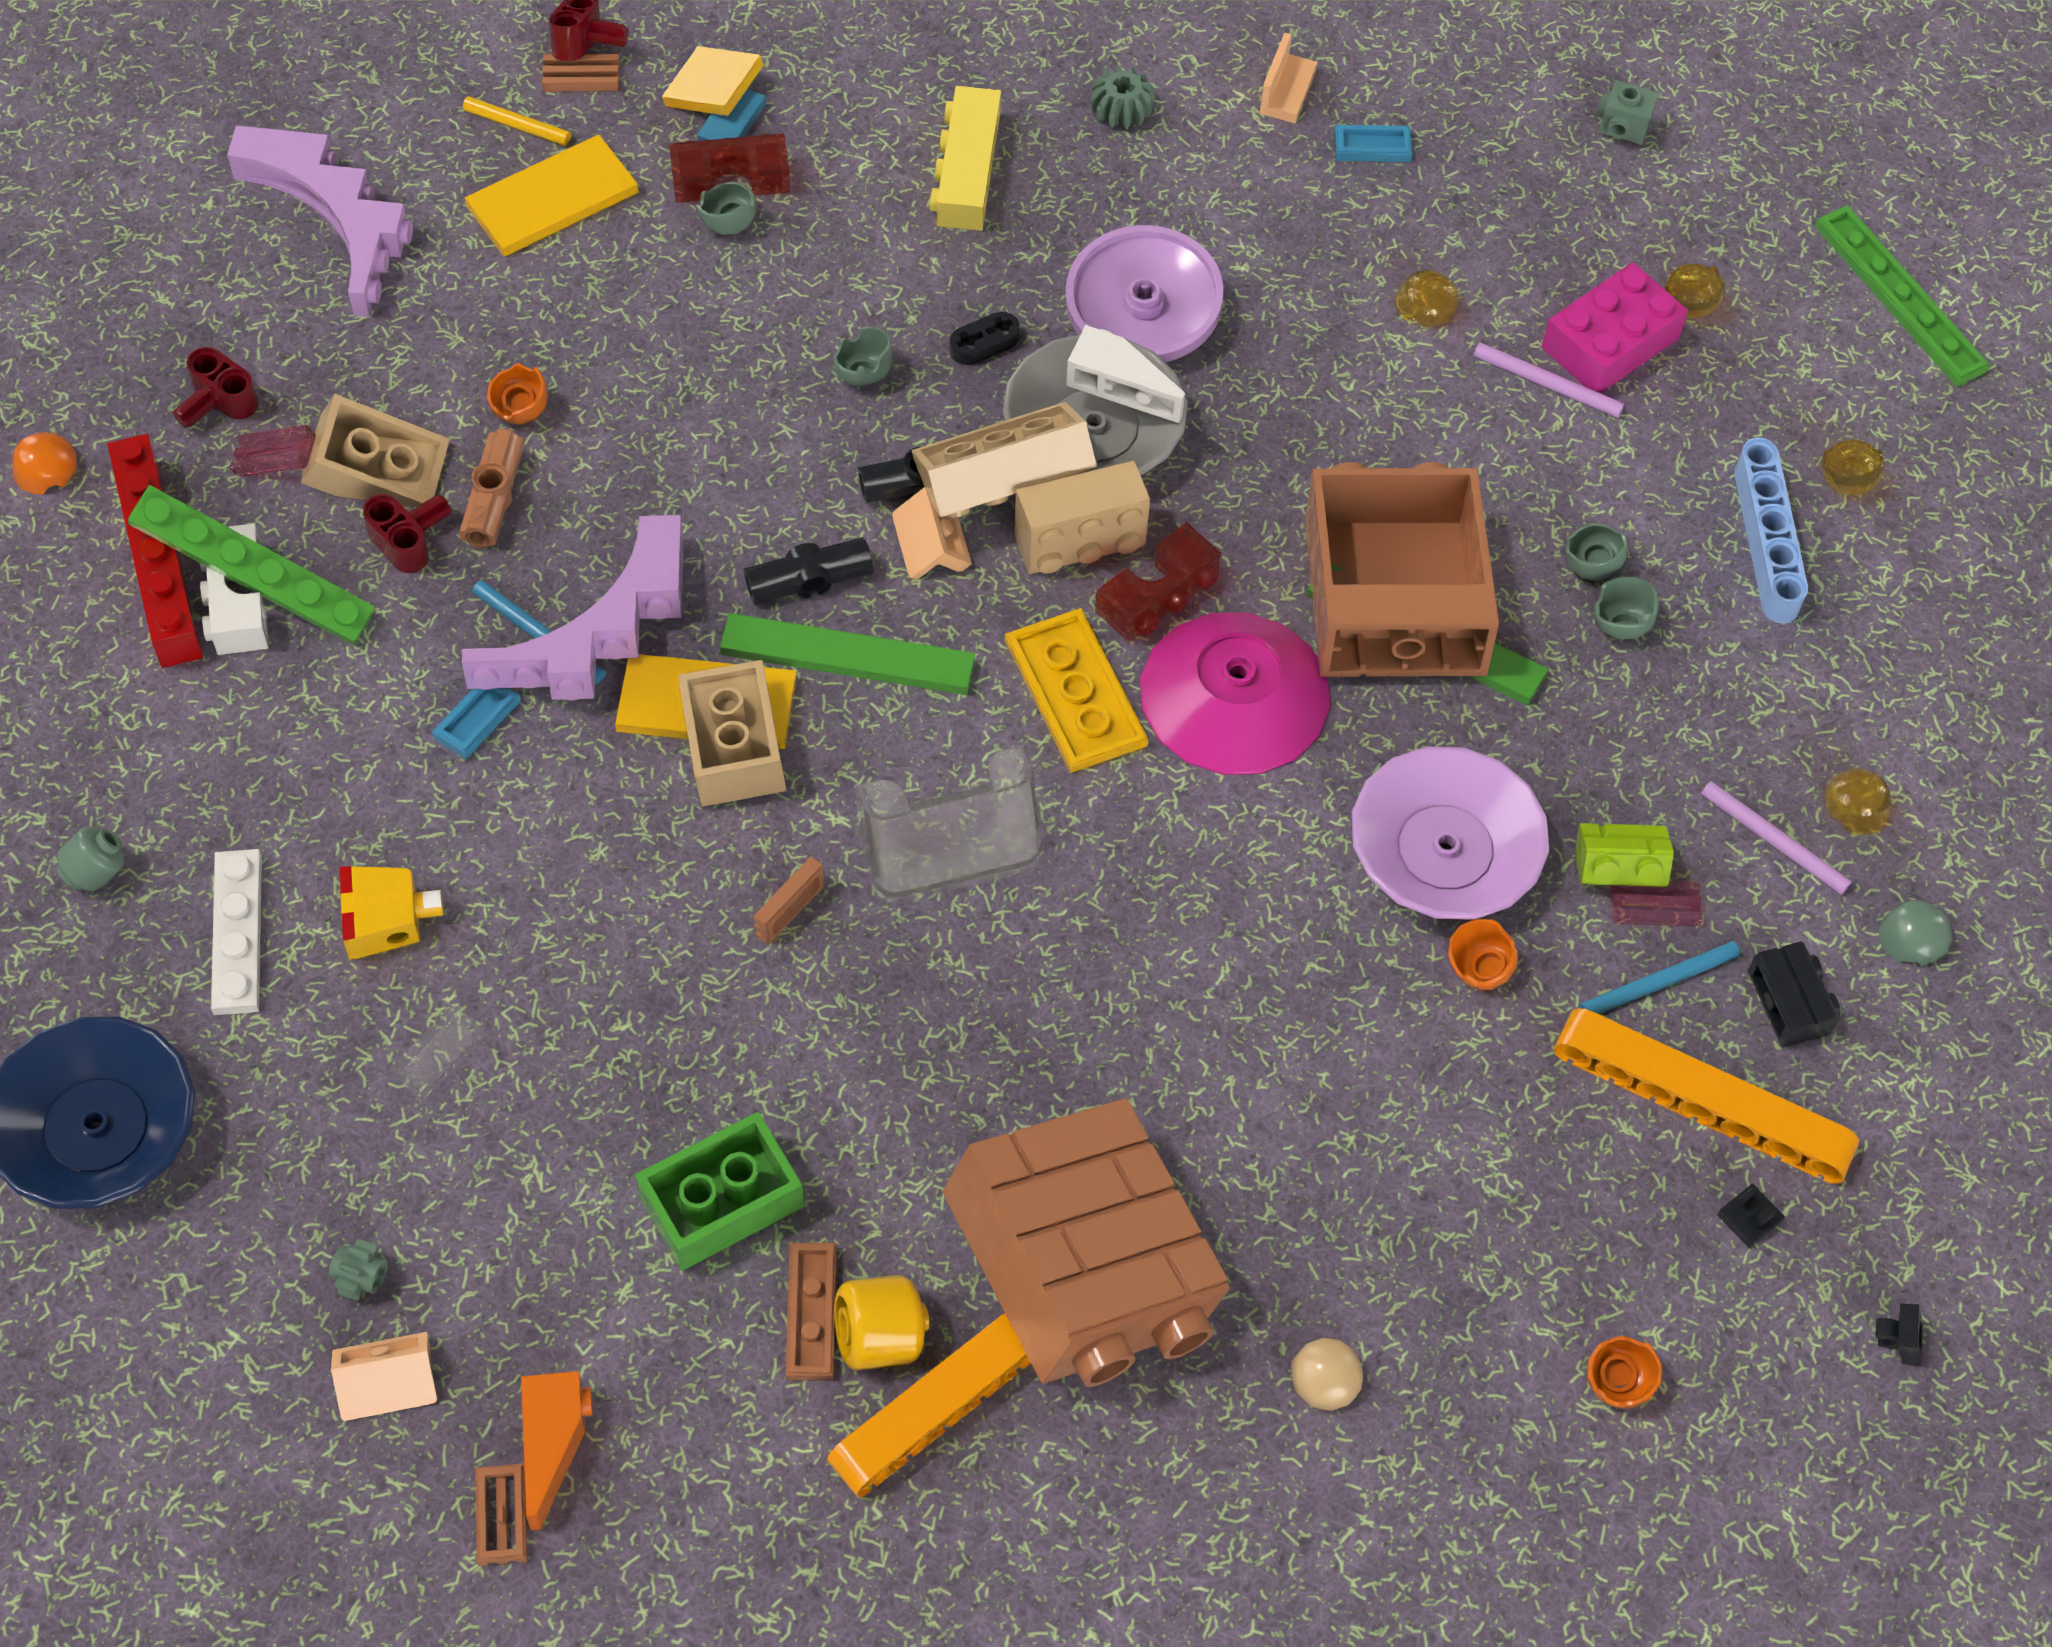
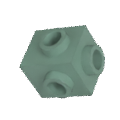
M1615 80L1610 95L1603 93L1596 115L1603 117L1599 132L1642 145L1653 117L1659 92Z

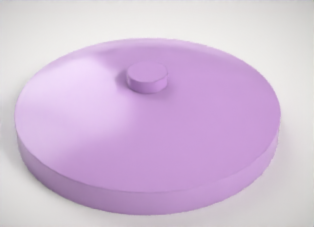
M1136 225L1110 231L1092 241L1078 254L1067 276L1066 308L1070 322L1078 335H1081L1085 325L1099 330L1104 329L1154 351L1165 363L1179 359L1202 345L1216 328L1222 312L1223 281L1215 260L1194 239L1165 227Z

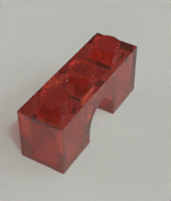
M784 133L669 143L675 203L701 201V193L711 190L715 181L727 174H737L746 178L755 196L790 192L789 164Z
M1186 522L1157 544L1155 567L1165 577L1156 581H1147L1137 577L1131 570L1125 568L1097 590L1095 612L1128 643L1140 634L1147 636L1154 631L1160 619L1168 612H1179L1187 604L1194 592L1200 588L1207 590L1216 582L1219 577L1221 552Z

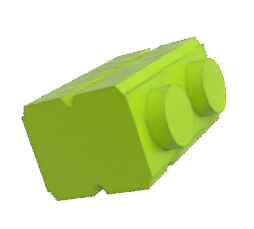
M1592 823L1579 824L1575 848V863L1581 884L1668 887L1674 849L1671 840H1669L1666 826L1604 824L1599 826V824Z

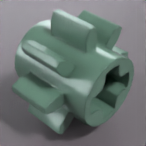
M357 1238L354 1246L349 1245L347 1247L341 1245L337 1249L329 1267V1278L336 1280L334 1287L339 1288L337 1294L359 1301L362 1292L375 1294L380 1289L386 1276L388 1263L386 1260L380 1259L382 1253L378 1252L379 1245Z

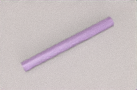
M1479 342L1475 349L1473 357L1611 416L1619 418L1625 404L1484 343Z
M1710 781L1703 789L1702 796L1842 895L1851 885L1852 881L1714 782Z

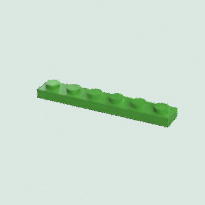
M151 485L147 487L128 518V524L245 588L255 593L260 592L262 597L352 645L356 644L375 612V606Z

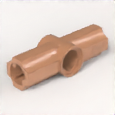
M498 428L497 431L489 433L480 464L472 472L473 488L459 532L461 540L468 542L475 548L487 549L491 545H496L505 511L512 503V487L523 453L524 439L509 429Z

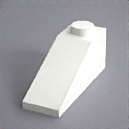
M1085 325L1068 359L1066 386L1180 424L1183 416L1185 392L1126 339L1114 335L1110 331L1099 330Z

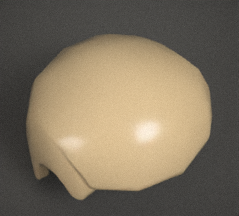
M1320 1338L1306 1343L1291 1363L1294 1390L1312 1408L1333 1411L1348 1406L1361 1391L1363 1372L1359 1357L1349 1345L1339 1339Z

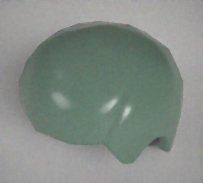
M731 181L718 184L709 191H703L701 193V203L696 204V209L701 220L710 231L722 235H734L744 231L753 221L757 210V200L755 194L746 185Z
M867 326L860 329L857 339L848 341L846 338H843L838 352L833 356L836 374L848 384L856 387H866L883 380L891 372L894 363L890 335L881 328Z
M1599 523L1580 527L1566 541L1565 554L1569 567L1582 579L1596 582L1611 579L1622 570L1627 560L1628 546L1625 534L1619 533L1611 526Z
M1621 576L1607 581L1602 585L1599 599L1595 602L1594 620L1606 635L1616 639H1638L1651 630L1656 622L1659 605L1658 593L1650 582L1639 577Z
M1911 900L1897 906L1883 918L1878 930L1881 946L1894 960L1899 963L1914 961L1918 962L1919 966L1928 965L1929 962L1932 963L1946 955L1953 940L1950 920L1945 912L1941 911L1938 906L1920 900Z

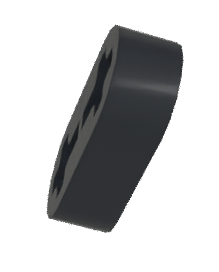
M997 312L956 329L950 336L951 358L959 364L972 365L1011 349L1019 341L1020 324L1018 319L1010 313ZM1000 327L1003 331L1009 330V334L1004 335L1001 331L995 332V329ZM966 342L969 346L974 345V349L969 350L968 347L961 346V343Z

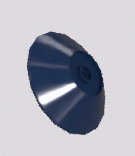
M78 1017L39 1031L10 1054L0 1067V1177L18 1195L54 1209L99 1208L139 1193L172 1165L192 1129L196 1091L184 1057L157 1030L123 1017ZM93 1121H102L98 1128L88 1129Z

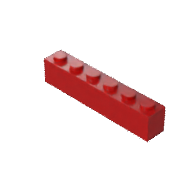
M147 433L108 442V451L150 637L161 668L202 659L204 657L179 551L128 524L129 516L149 485L165 493L158 461L149 435Z

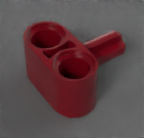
M564 0L549 17L552 55L562 61L580 59L595 42L623 47L628 41L629 29L625 25L600 20L599 0Z
M212 347L198 348L190 353L186 364L195 392L173 411L174 418L182 427H192L213 408L233 419L248 418L255 413L259 403L251 375L245 369Z
M386 494L370 497L363 506V516L369 538L391 564L404 573H415L427 565L429 553L424 531L449 516L452 512L450 505L442 495H435L410 512L397 499Z

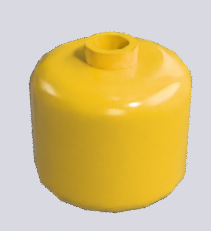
M903 1275L846 1281L839 1287L835 1298L834 1322L837 1344L843 1361L851 1369L861 1371L909 1365L919 1358L924 1345L925 1332L929 1329V1314L925 1303L921 1302L916 1286L910 1279Z

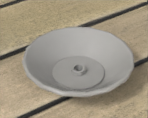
M1080 335L1053 340L1026 356L1007 382L1003 405L1005 421L1067 402L1086 421L1097 468L1087 470L1086 472L1134 460L1141 476L1165 461L1183 436L1188 405L1186 398L1184 399L1183 416L1179 424L1066 386L1068 359ZM1126 339L1182 390L1177 374L1154 351ZM1096 423L1099 426H1090L1089 424Z

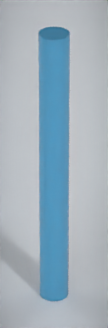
M480 580L473 587L472 593L534 639L552 632L485 581ZM596 664L595 684H598L607 673L598 664Z
M1731 941L1579 1004V1008L1587 1009L1600 1015L1736 959L1741 955L1740 949L1735 941Z

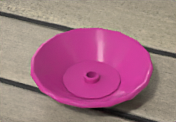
M1248 612L1209 613L1177 625L1152 648L1140 676L1142 712L1157 739L1186 763L1222 775L1262 774L1295 761L1319 738L1331 708L1328 677H1320L1318 657L1312 647L1282 623ZM1239 674L1244 678L1238 679L1232 677V675Z

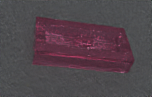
M308 425L239 435L237 442L241 447L235 448L233 453L237 461H231L229 468L236 476L242 477L305 468L309 462L316 434Z
M1669 881L1668 887L1610 885L1613 924L1700 927L1703 921L1702 913H1700L1701 897L1698 896L1700 882ZM1632 894H1649V895H1632ZM1657 895H1675V896H1657ZM1622 906L1688 908L1690 912L1623 910Z

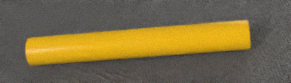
M467 96L463 102V110L565 147L571 140V132L470 96Z

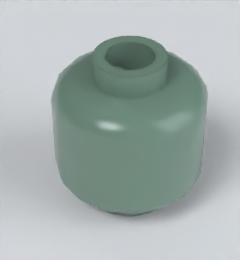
M94 826L80 828L57 852V871L59 876L69 887L75 890L96 891L101 889L120 872L125 864L120 838L109 829H100Z

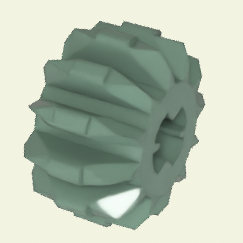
M1119 65L1115 72L1104 69L1101 78H1096L1092 85L1090 104L1092 111L1096 112L1098 122L1109 120L1108 123L1111 129L1117 123H1121L1126 131L1131 122L1141 127L1144 118H1149L1153 111L1155 95L1153 85L1147 79V74L1136 75L1134 67L1129 71H1123Z

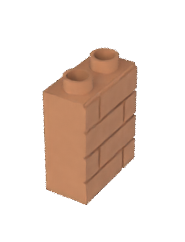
M1346 462L1337 464L1330 469H1312L1305 528L1310 582L1313 591V611L1320 677H1360V674H1366V677L1487 676L1499 627V619L1477 468H1449L1438 462H1425L1412 468H1367L1359 463ZM1331 563L1336 564L1346 570L1332 571Z
M1127 1098L1016 1130L1012 1134L1006 1133L969 1144L942 1191L1042 1384L1078 1372L1084 1386L1094 1387L1116 1378L1129 1369L1136 1360L1133 1354L1135 1352L1157 1345L1164 1359L1169 1360L1194 1351L1207 1342L1214 1334L1208 1318L1230 1289L1226 1274L1207 1240L1201 1237L1202 1231L1179 1190H1175L1173 1179L1154 1145L1148 1142L1149 1136Z

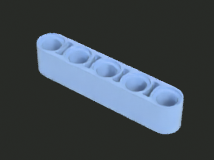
M1756 437L1744 444L1735 467L1734 475L1762 609L1770 620L1784 624L1796 619L1808 593V584L1779 451L1770 440Z

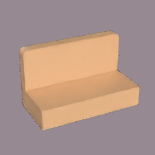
M1284 33L1263 85L1260 114L1296 124L1316 73L1318 62L1289 54L1292 34Z
M925 487L892 513L910 578L919 579L937 564L957 572L964 571L972 565L959 517H940L932 507Z
M427 1332L332 1350L331 1373L341 1419L344 1421L434 1404L437 1401L431 1369L430 1342Z

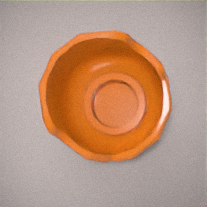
M516 363L510 369L499 372L489 382L486 398L493 414L506 423L521 425L536 420L545 411L549 392L545 378L537 367L531 369Z
M42 432L29 435L20 440L13 452V480L21 490L38 495H43L51 486L57 485L62 488L77 471V452L67 439L57 433Z
M1475 919L1460 925L1450 937L1448 957L1455 974L1466 985L1473 989L1478 988L1481 991L1493 990L1506 983L1517 969L1518 950L1515 948L1512 937L1503 929L1499 922L1491 919Z
M1627 1336L1612 1337L1610 1340H1605L1598 1344L1587 1361V1381L1595 1396L1607 1405L1616 1408L1630 1409L1649 1401L1661 1384L1662 1363L1654 1348L1648 1342H1641Z

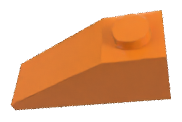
M579 1371L521 1376L526 1518L531 1530H540L585 1433L584 1416H593L591 1387H583Z

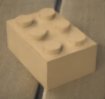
M1134 460L1016 489L1014 537L1029 575L1038 572L1050 574L1058 571L1062 566L1077 562L1083 564L1093 563L1101 556L1117 552L1129 554L1136 551L1139 547L1146 545L1150 497Z

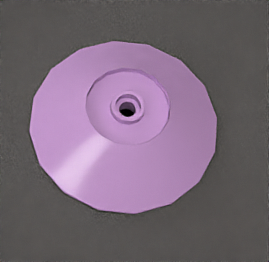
M1426 746L1391 758L1365 781L1352 810L1353 848L1368 878L1397 904L1435 919L1475 920L1511 907L1537 883L1549 854L1547 816L1530 785L1503 762L1465 747ZM1439 844H1449L1452 849L1445 850Z

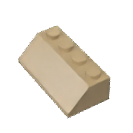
M1067 402L911 450L932 507L940 517L946 516L947 518H957L970 512L971 507L984 503L988 506L1004 503L1009 499V495L1016 493V489L1085 473L1087 470L1097 468L1086 421Z

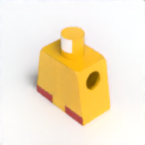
M339 867L343 943L349 960L417 943L420 941L419 919L444 916L441 889L417 892L412 870L408 868Z

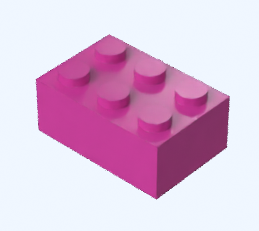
M1631 262L1548 320L1541 348L1582 385L1602 393L1678 340L1688 309L1634 262Z

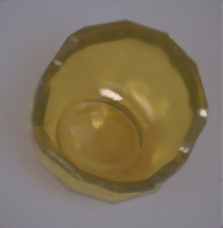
M1697 263L1684 264L1670 273L1664 289L1688 309L1686 318H1700L1716 311L1721 304L1725 291V279L1721 278L1716 266L1706 267Z
M1423 269L1412 273L1400 286L1395 296L1394 306L1404 321L1414 319L1421 322L1424 328H1428L1431 325L1445 324L1455 314L1459 295L1451 279L1437 271Z
M1856 439L1840 441L1829 450L1824 451L1823 477L1825 482L1838 493L1850 496L1865 494L1876 487L1884 472L1882 450H1875L1868 442Z
M1850 768L1834 776L1825 789L1828 815L1830 818L1835 817L1843 823L1846 832L1871 835L1884 828L1891 816L1892 800L1889 786L1875 772L1860 768Z

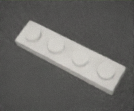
M259 849L215 852L211 1010L213 1015L259 1012L262 855Z

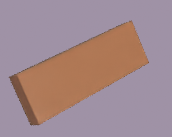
M790 1242L786 1380H833L836 1243Z

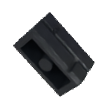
M1800 941L1785 945L1780 949L1778 947L1769 949L1755 955L1747 972L1781 1047L1830 1035L1839 1020L1840 1005L1834 993H1827L1821 980L1823 976L1821 963L1816 955L1809 954L1804 942Z

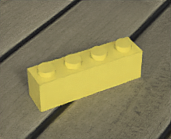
M956 86L954 100L946 101L944 123L949 124V130L942 129L940 138V152L945 153L944 159L937 158L935 169V182H940L939 188H932L930 211L937 212V226L983 231L1000 120L1001 90Z

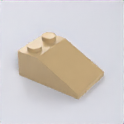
M334 393L320 415L301 483L334 496L368 500L375 495L386 494L397 499L401 505L418 507L435 496L450 439Z
M757 660L678 675L694 777L701 806H710L787 791L763 661Z

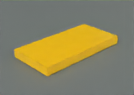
M598 134L464 198L466 207L505 257L639 193L638 183Z
M1082 608L1005 634L1004 641L1070 773L1148 746L1149 739Z
M639 654V658H628L615 722L616 732L688 739L678 675L735 664ZM764 667L779 749H785L797 679L796 670Z

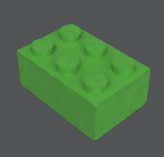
M759 1111L634 1174L638 1196L681 1271L804 1208L803 1185Z

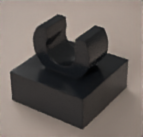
M1753 1183L1722 1207L1717 1214L1749 1249L1778 1226L1785 1217Z
M1900 1303L1899 1321L1891 1318L1876 1319L1875 1337L1878 1338V1347L1898 1349L1902 1364L1910 1366H1922L1924 1322L1919 1304Z

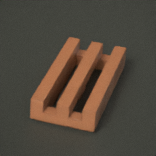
M543 54V92L619 91V54H585L580 59L573 61H562L556 59L552 54ZM589 76H611V77H589Z
M810 856L753 916V920L756 922L754 924V929L757 930L755 932L756 937L764 943L770 944L824 887L823 865Z
M524 1463L475 1468L478 1566H488V1563L508 1564L510 1561H517L518 1563L528 1562ZM514 1476L515 1549H508L506 1477ZM487 1478H496L497 1550L488 1551Z

